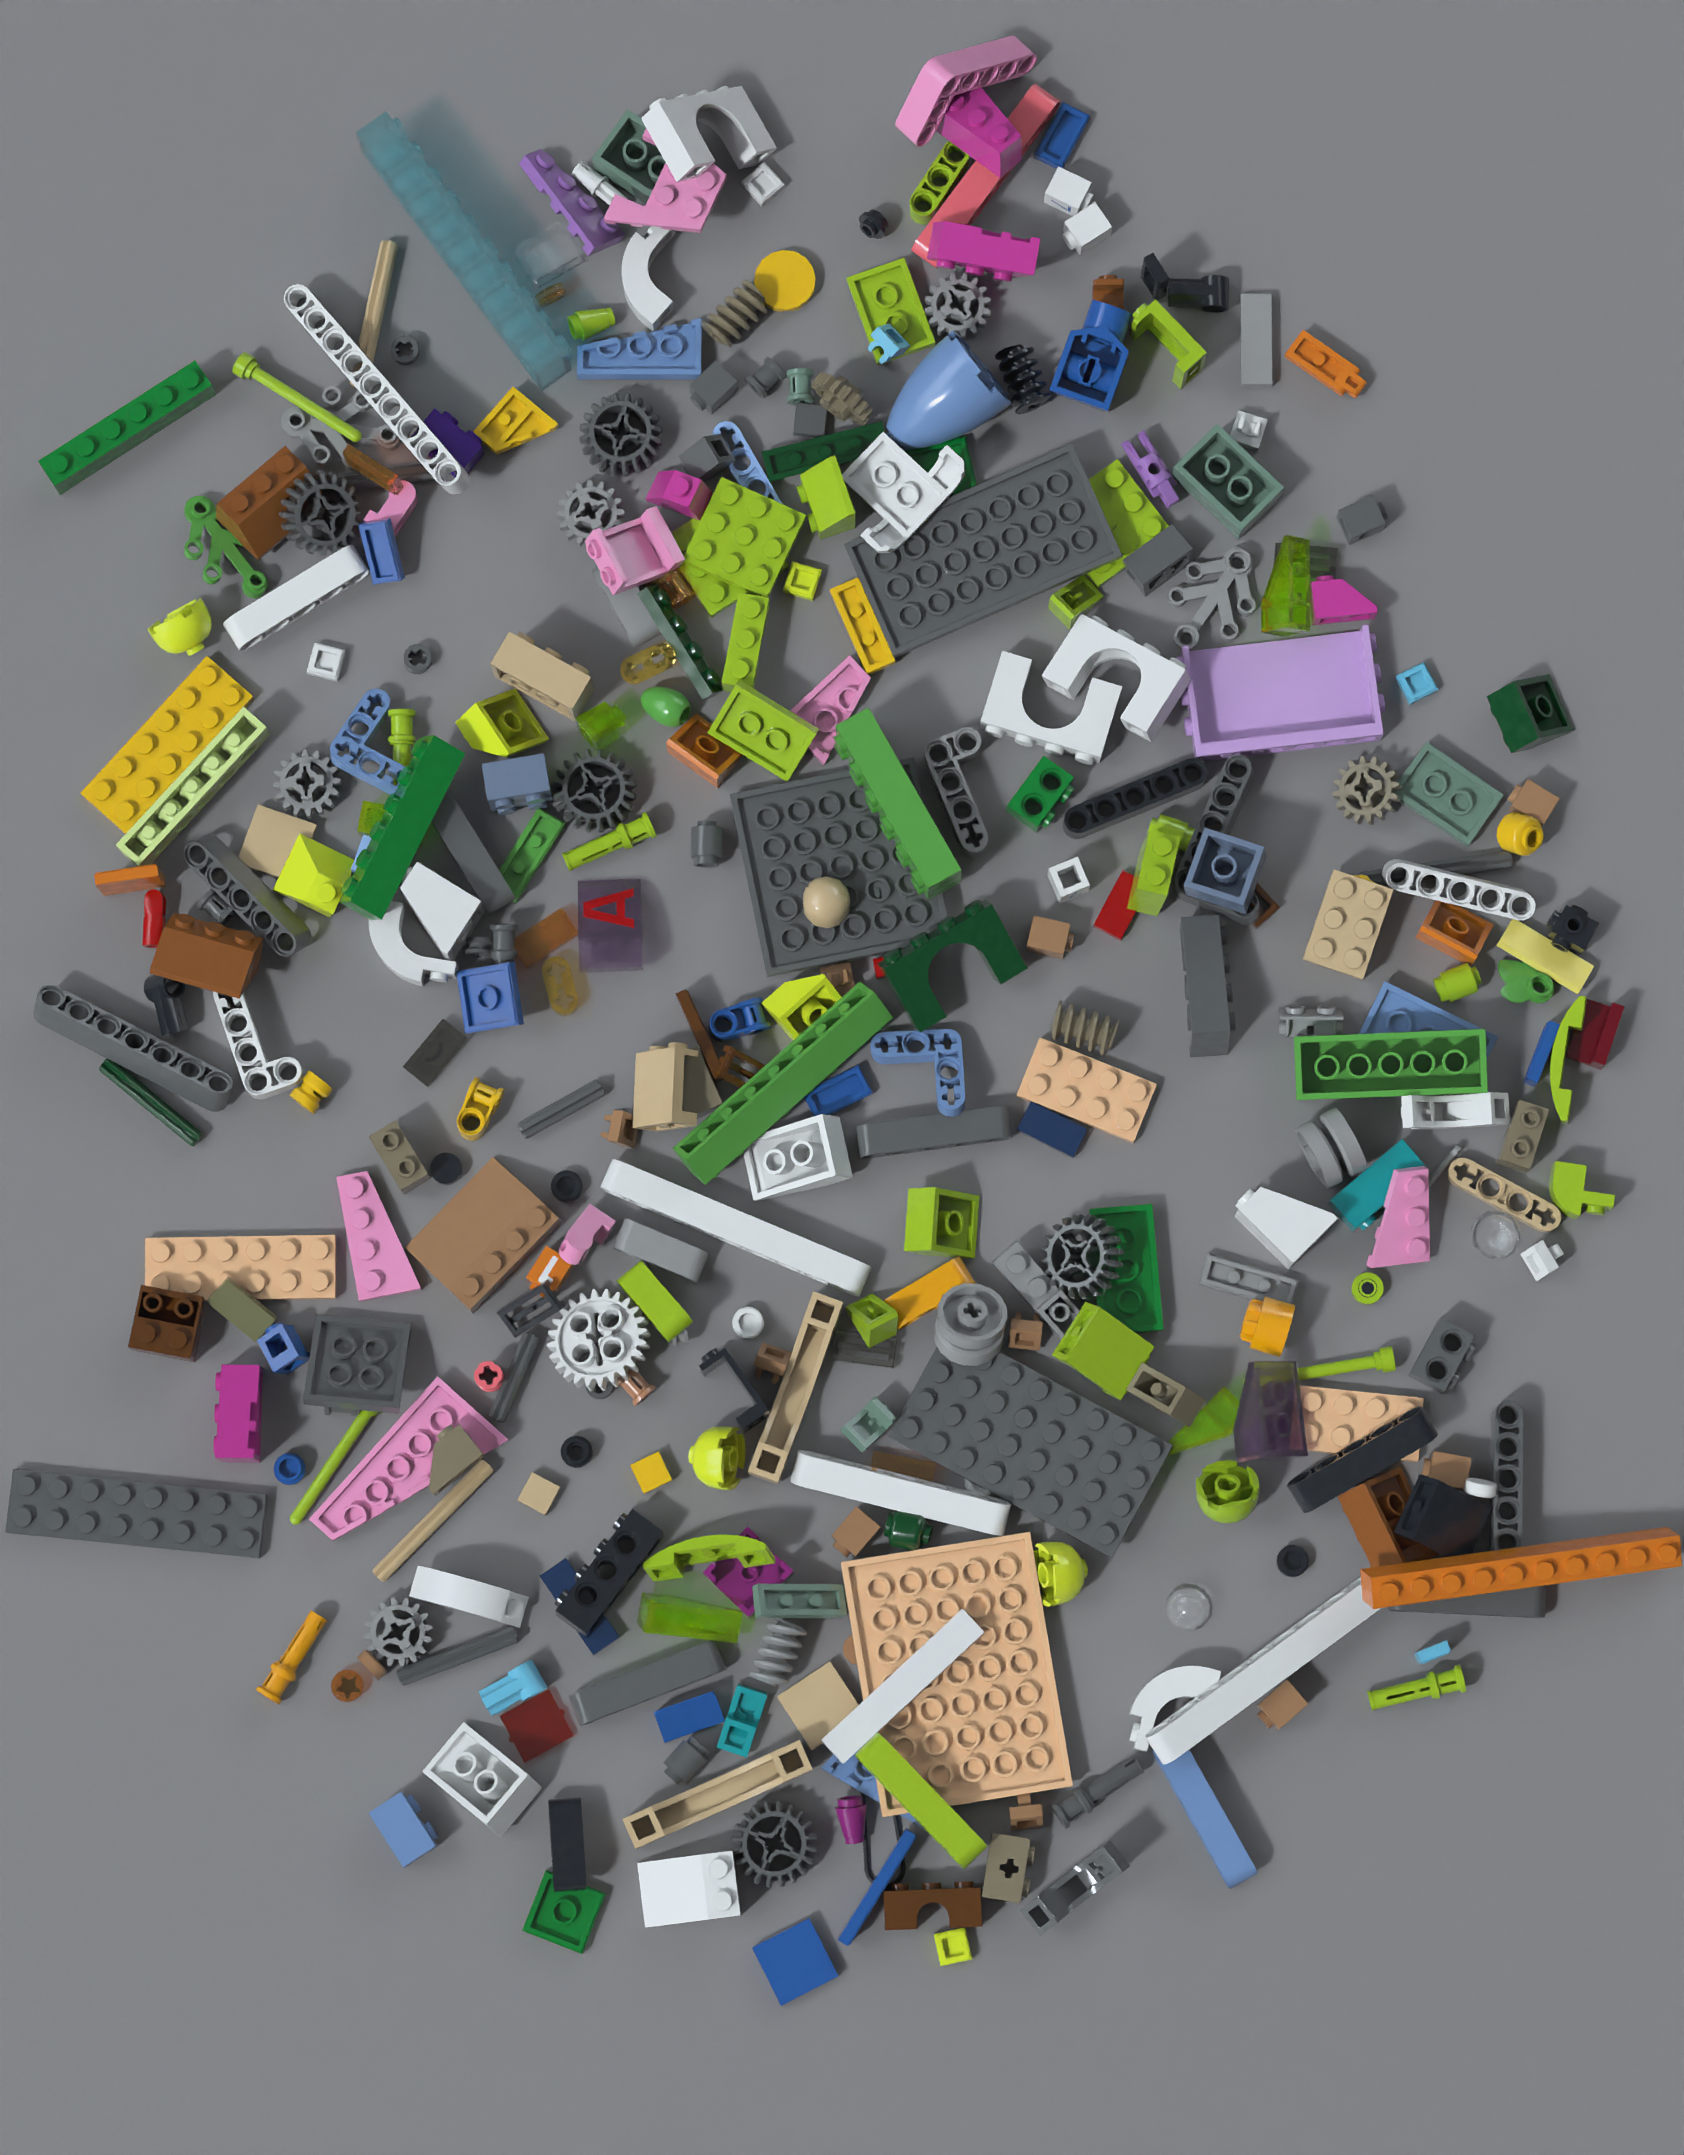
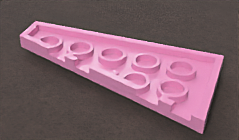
M437 1376L309 1520L332 1541H335L429 1487L434 1444L439 1441L436 1436L450 1424L454 1428L460 1424L484 1455L509 1440Z

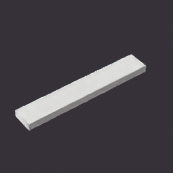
M961 1609L821 1741L844 1764L973 1644L984 1631L964 1609Z

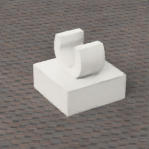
M1238 410L1230 436L1240 446L1258 451L1268 419Z
M1542 1240L1520 1255L1535 1280L1538 1281L1559 1268L1555 1260L1564 1253L1558 1243L1547 1248Z

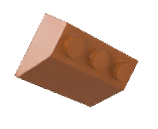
M284 446L216 504L215 518L259 561L285 539L290 531L282 529L281 525L287 519L279 516L281 511L287 510V506L282 505L280 501L282 499L289 501L290 498L285 489L291 488L295 490L294 480L300 479L304 482V473L310 472ZM307 499L302 506L301 512L307 507Z
M173 913L164 926L149 973L240 999L259 970L264 938L255 936L249 931H237L224 927L217 922L198 920L189 914Z
M1401 1467L1368 1480L1337 1496L1371 1567L1429 1560L1439 1555L1419 1542L1403 1538L1394 1533L1412 1492Z

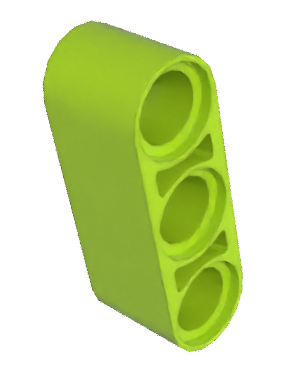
M950 141L944 145L911 195L909 214L911 219L920 225H926L931 221L955 189L970 164V156ZM952 152H960L964 155V158L959 162H955L948 155ZM936 177H943L948 183L945 186L938 187L932 183V180ZM919 202H927L931 205V209L926 212H920L915 208V205Z
M641 1260L616 1280L668 1342L672 1341L693 1323V1320Z

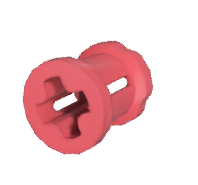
M485 1361L480 1363L475 1370L474 1379L482 1390L494 1392L500 1389L504 1380V1373L494 1362ZM487 1369H491L494 1374L498 1373V1377H494L493 1384L490 1385L485 1380H481V1377L486 1375Z

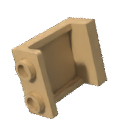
M673 1042L668 1043V1048L664 1046H650L649 1051L636 1053L633 1128L661 1132L697 1126V1113L682 1111L684 1060L697 1058L698 1050L687 1049L686 1043Z

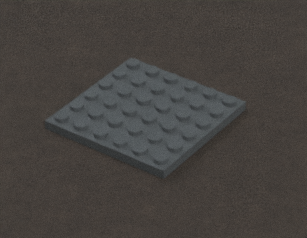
M914 757L899 760L923 802ZM850 770L730 794L767 977L886 954L895 948L901 950L911 944L910 940L914 936L922 932L930 933L938 928L937 924L941 920L948 917L943 892L930 900L926 898L924 893L921 895L917 893L910 880L912 878L910 874L912 872L909 866L903 868L895 854V851H897L895 841L893 839L890 841L886 839L880 828L881 822L879 818L881 817L879 813L872 814L864 799L866 797L863 785L860 787L856 786L849 773ZM828 876L839 879L847 887L850 895V911L840 925L831 928L818 927L806 918L803 908V894L805 888L815 878ZM875 887H880L881 899H875ZM901 887H906V892L902 891ZM900 894L906 896V901H901Z

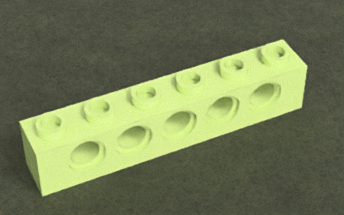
M243 706L116 844L119 851L136 866L151 865L271 735L267 727Z

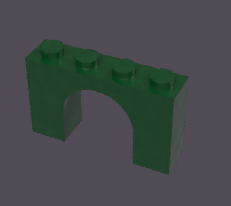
M987 900L971 902L965 906V912L955 918L954 916L944 918L937 924L938 928L928 934L927 932L919 933L910 940V945L901 950L895 948L887 952L883 956L884 960L878 963L910 1023L919 1033L947 1017L935 997L928 980L930 963L942 948L955 943H966L974 946L981 955L993 979L999 984L1005 983L1028 969L996 910Z

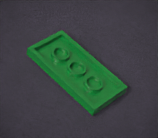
M1152 1204L1089 1209V1214L1095 1215L1096 1219L1102 1218L1106 1220V1226H1113L1116 1229L1113 1236L1122 1239L1116 1247L1123 1249L1125 1252L1118 1256V1261H1121L1124 1266L1116 1267L1115 1270L1120 1278H1110L1113 1288H1103V1295L1096 1296L1097 1306L1135 1333L1163 1331Z

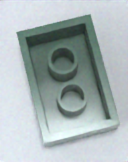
M627 109L593 156V168L646 204L666 162L657 146L643 140L642 136L646 127L642 119Z
M1218 424L1173 467L1172 471L1173 478L1238 540L1282 497L1284 487Z

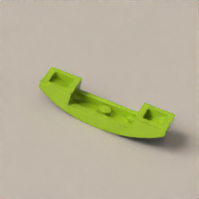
M1579 996L1564 1016L1556 1034L1551 1055V1091L1557 1113L1563 1124H1569L1573 1097L1572 1090L1561 1089L1569 1031L1583 1030L1587 1004L1586 996Z
M727 1534L708 1535L685 1540L661 1550L643 1563V1569L653 1582L683 1578L684 1566L738 1558L744 1568L774 1564L775 1556L765 1543L756 1539Z

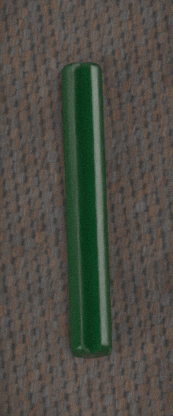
M109 1059L103 1061L99 1071L180 1138L193 1147L201 1140L203 1134L125 1069Z

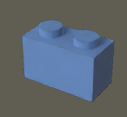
M400 1792L369 1812V1815L402 1867L406 1868L438 1847L434 1840L439 1836L429 1821L423 1823L417 1813L421 1811V1808L413 1795L410 1794L406 1797L404 1792Z

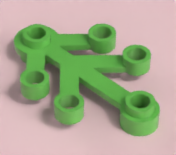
M205 496L190 498L184 508V515L191 523L189 540L184 547L186 558L198 560L202 556L203 544L200 540L204 527L212 538L208 562L202 573L203 580L208 584H216L220 581L222 575L220 561L223 551L244 579L242 583L244 594L254 599L262 597L268 587L267 577L262 572L253 570L235 546L243 545L228 530L222 529L216 522L218 520L215 518L216 507L213 502ZM195 507H203L206 511L204 513H198L196 512ZM195 546L199 549V552L191 553L188 548ZM214 570L218 576L210 577L207 575V571ZM256 578L261 581V584L255 586L250 580Z

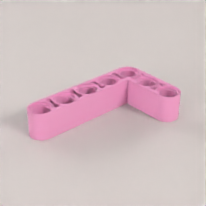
M1008 36L931 58L921 69L899 113L895 126L916 146H924L934 136L954 95L1021 77L1027 74L1035 65L1037 60L1036 54L1017 37Z

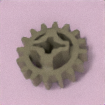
M820 372L811 383V387L816 391L815 393L822 397L819 401L820 405L835 415L840 421L845 422L849 419L852 423L856 422L861 426L865 425L873 415V410L868 407L869 404L862 400L865 397L863 391L850 383L847 378L840 375L836 379L831 374L828 375L825 372Z
M1360 756V764L1356 765L1350 760L1348 761L1350 767L1348 771L1339 769L1343 777L1341 780L1336 779L1333 781L1339 787V790L1332 792V796L1340 800L1335 806L1339 811L1345 810L1343 813L1345 818L1349 820L1354 816V821L1359 825L1365 818L1369 825H1373L1374 817L1384 821V812L1386 810L1391 813L1395 812L1391 803L1392 801L1400 802L1401 798L1395 794V791L1402 789L1398 782H1393L1397 779L1398 775L1395 771L1388 772L1391 766L1387 762H1383L1380 765L1378 758L1373 756L1370 763H1368L1364 756ZM1372 772L1382 775L1385 781L1380 779L1374 780ZM1369 785L1372 789L1367 791V796L1365 797L1361 792H1365L1366 786ZM1349 801H1359L1362 810L1351 806Z

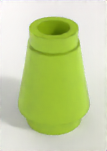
M610 307L574 311L573 315L568 316L567 322L573 339L584 341L608 329L610 326H614L615 317Z

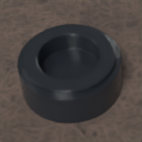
M441 1153L432 1160L430 1172L434 1180L439 1184L451 1185L460 1179L462 1164L454 1154Z
M564 1170L553 1177L551 1191L560 1202L571 1203L581 1196L583 1184L581 1178L575 1172Z
M1297 1545L1284 1547L1279 1551L1276 1558L1278 1570L1287 1577L1300 1576L1306 1571L1309 1564L1308 1554L1302 1547Z

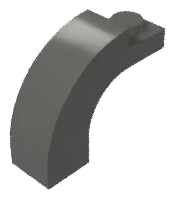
M1108 1841L1021 1909V1912L1038 1934L1042 1935L1095 1892L1124 1872L1130 1865L1113 1843Z

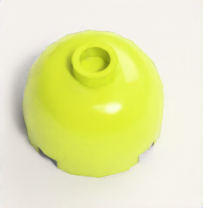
M199 598L197 601L196 599L170 612L163 623H160L158 620L148 627L147 630L156 644L167 653L179 654L186 651L188 656H191L205 647L202 641L210 634L212 620L208 608L202 598Z
M716 1426L709 1428L690 1447L689 1463L693 1465L697 1478L708 1487L720 1490H733L739 1484L741 1478H735L737 1474V1467L744 1469L746 1449L743 1434H737V1431L740 1430L738 1427Z
M1037 1543L1035 1546L1038 1547V1550H1033L1039 1587L1042 1592V1604L1050 1607L1070 1602L1080 1593L1084 1584V1578L1088 1575L1085 1560L1081 1559L1079 1553L1066 1543Z

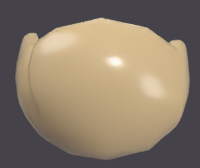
M828 876L812 880L808 887L805 888L803 894V908L806 918L818 927L831 928L840 925L850 911V895L847 887L839 879Z

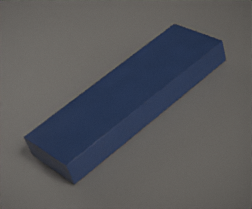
M566 1558L540 1575V1578L555 1600L558 1599L565 1589L571 1591L577 1583L574 1579L577 1573ZM588 1590L580 1593L579 1600L581 1603L589 1605L595 1602ZM605 1615L587 1638L578 1632L593 1656L620 1638Z

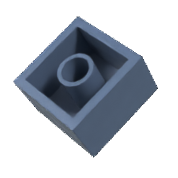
M544 753L482 764L487 800L491 812H498V815H509L516 813V808L528 806L529 810H537L539 808H546L547 803L553 802Z
M1204 828L1184 883L1186 895L1246 914L1267 857L1265 847Z

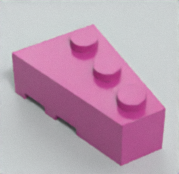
M947 221L933 222L927 259L937 261L936 267L954 270L956 265L965 267V273L983 276L984 272L994 274L993 279L1012 282V278L1034 275L1041 238L1031 237L1023 239L1011 236L1012 233L1008 232L1000 234L964 224Z
M221 1364V1372H216L215 1377L216 1391H220L219 1404H215L214 1420L217 1423V1435L214 1436L213 1443L215 1458L227 1463H260L263 1367L260 1365Z

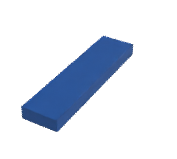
M905 1828L838 1936V1941L846 1946L851 1944L915 1841L916 1833Z

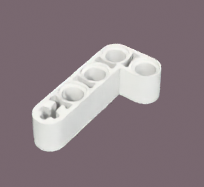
M213 991V997L247 1092L253 1098L261 1100L300 1086L305 1074L302 1066L296 1059L283 1057L271 1062L267 1061L244 993L240 999L232 997L237 1008L231 1010L227 1000L222 998L226 995ZM242 1017L247 1020V1025L241 1032L231 1030V1024L234 1019ZM247 1047H255L257 1049V1055L252 1061H243L241 1059V1053ZM286 1066H295L297 1068V1074L292 1080H283L281 1078V1072ZM257 1076L267 1078V1085L261 1091H255L251 1088V1083Z

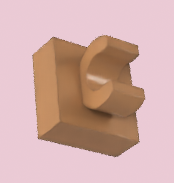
M850 962L819 968L820 975L824 974L841 997L855 986Z
M613 1110L612 1115H605L604 1120L611 1122L610 1129L607 1133L601 1132L600 1136L622 1147L635 1148L638 1129L633 1128V1114Z
M1021 1312L1016 1313L1015 1319L1011 1318L1009 1348L1040 1351L1043 1322L1039 1321L1038 1314L1033 1315V1321L1021 1320Z
M763 1342L753 1365L757 1367L755 1372L756 1378H760L763 1370H767L773 1373L771 1383L776 1384L780 1376H784L792 1352Z
M1030 1793L1017 1795L1018 1807L1009 1808L1011 1831L1043 1828L1041 1804L1031 1805Z

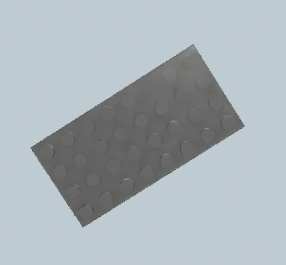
M1069 444L947 498L903 545L891 553H878L862 537L844 544L894 658L1122 558L1119 547L1073 444Z
M936 1347L888 1435L894 1441L1110 1558H1113L1173 1448L1172 1444L1001 1352L989 1362L977 1366H968L950 1361L940 1353L938 1347Z

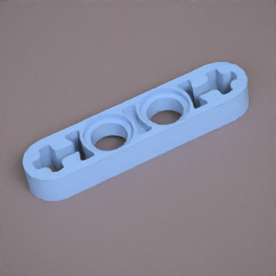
M728 421L721 422L715 426L713 435L721 434L723 430H726L728 434L734 433L732 435V442L735 448H737L732 451L734 458L744 455L751 461L749 468L744 471L735 469L733 463L727 467L735 482L745 488H748L753 482H761L766 487L763 496L772 497L774 501L782 504L739 428L734 423Z

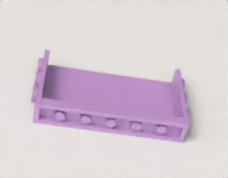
M1362 625L1360 631L1195 651H1189L1188 646L1182 647L1181 656L1176 657V659L1187 666L1186 670L1191 681L1180 699L1182 706L1187 705L1189 717L1184 718L1185 735L1192 738L1194 758L1206 762L1228 759L1233 755L1248 757L1381 741L1383 736L1381 713H1385V702L1383 694H1378L1376 683L1381 682L1379 664H1374L1372 652L1377 651L1375 633L1370 634L1369 626Z

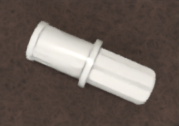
M585 161L577 164L572 171L571 176L591 191L592 197L599 196L609 205L615 194L627 199L626 196L608 183L609 178L607 176H601Z

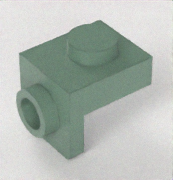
M873 1397L840 1431L863 1453L895 1422L896 1417L892 1414L888 1405Z

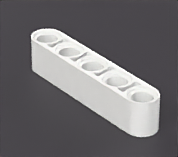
M348 545L233 614L223 623V626L238 650L245 651L358 583L370 571L355 547Z
M1401 859L1388 861L1382 869L1384 881L1396 891L1515 920L1529 919L1535 911L1536 904L1534 899L1525 890ZM1398 867L1404 868L1406 871L1405 878L1400 882H1392L1390 879L1391 872ZM1426 875H1434L1436 878L1434 887L1429 890L1422 889V878ZM1458 882H1464L1466 884L1465 893L1460 897H1453L1451 894L1453 885ZM1489 889L1495 890V901L1489 905L1483 904V893ZM1518 897H1525L1527 901L1525 909L1520 912H1514L1512 909L1513 901Z

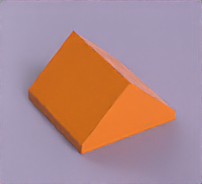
M696 713L668 739L666 743L667 752L713 786L719 788L743 755L708 734L707 732L712 724Z
M1435 900L1415 938L1462 963H1468L1469 967H1471L1494 924L1458 905Z

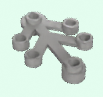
M329 386L324 389L322 397L314 403L324 409H327L329 406L336 407L342 401L341 392L337 387ZM331 392L338 394L337 399L334 401L327 399V395ZM357 392L353 397V401L334 415L347 422L358 413L368 411L372 406L369 402L364 406L358 405V399L364 396ZM291 407L283 413L281 417L283 431L290 437L301 438L312 453V459L316 465H327L331 460V454L326 446L318 443L311 431L325 434L342 457L343 465L347 470L355 471L360 468L362 464L360 454L355 450H351L342 437L344 435L320 420L315 419V417L299 407ZM294 417H299L302 419V422L298 426H294L291 424V420ZM349 424L361 432V439L377 441L378 446L384 451H393L401 443V439L388 424H384L379 428ZM390 431L394 435L392 439L385 440L382 438L383 433ZM323 451L327 453V457L324 460H318L316 454ZM355 456L358 460L354 465H349L346 463L348 457Z
M1240 547L1232 548L1225 553L1221 560L1205 563L1190 562L1185 569V577L1190 582L1200 581L1203 575L1222 572L1223 574L1215 583L1184 589L1174 587L1169 591L1167 599L1173 607H1181L1186 601L1206 598L1189 624L1181 625L1176 629L1173 641L1179 650L1184 646H1188L1189 651L1196 647L1199 640L1198 632L1216 605L1218 606L1221 620L1220 637L1228 642L1236 639L1239 628L1233 620L1227 591L1234 579L1239 595L1236 606L1238 613L1242 616H1250L1255 611L1256 602L1251 597L1247 575L1253 568V558L1246 549ZM1240 559L1243 562V567L1239 569L1234 568L1232 561ZM1196 567L1200 570V574L1193 577L1189 574V569ZM1178 592L1182 594L1183 599L1175 602L1171 595ZM1248 601L1251 603L1252 608L1245 611L1241 608L1240 604ZM1230 626L1234 629L1235 633L1232 636H1227L1224 634L1223 629ZM1186 634L1191 637L1192 641L1189 644H1183L1180 641V637Z

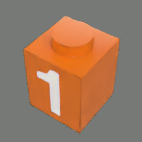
M545 1246L526 1276L527 1281L531 1283L529 1289H533L548 1279L551 1283L550 1289L552 1291L556 1290L558 1293L575 1265L565 1262L559 1253ZM541 1292L540 1294H538V1295L541 1296V1297H544V1296H545V1295L543 1294V1292Z

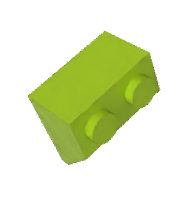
M835 455L800 475L801 485L796 486L801 503H807L811 514L806 515L811 532L817 531L820 540L854 529L855 511Z
M938 1187L908 1188L904 1251L928 1256L955 1258L960 1256L961 1258L974 1259L976 1253L979 1196Z

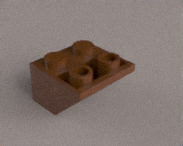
M141 1285L128 1347L137 1352L195 1362L202 1329L204 1297Z

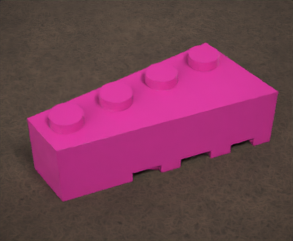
M982 88L954 95L936 132L1001 178L1022 161V136Z

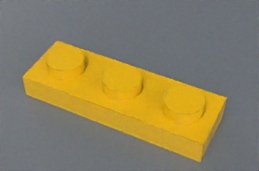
M857 577L831 588L830 594L864 671L870 675L894 665L895 659L859 578Z

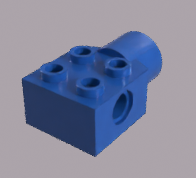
M1092 300L1082 329L1072 330L1069 333L1049 391L1108 413L1129 356V351L1123 345V341L1133 314L1118 307Z

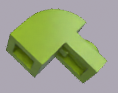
M1555 1161L1551 1165L1549 1194L1553 1204L1562 1214L1577 1219L1581 1214V1207L1586 1208V1213L1594 1215H1604L1605 1211H1610L1614 1208L1615 1195L1584 1191L1587 1165Z

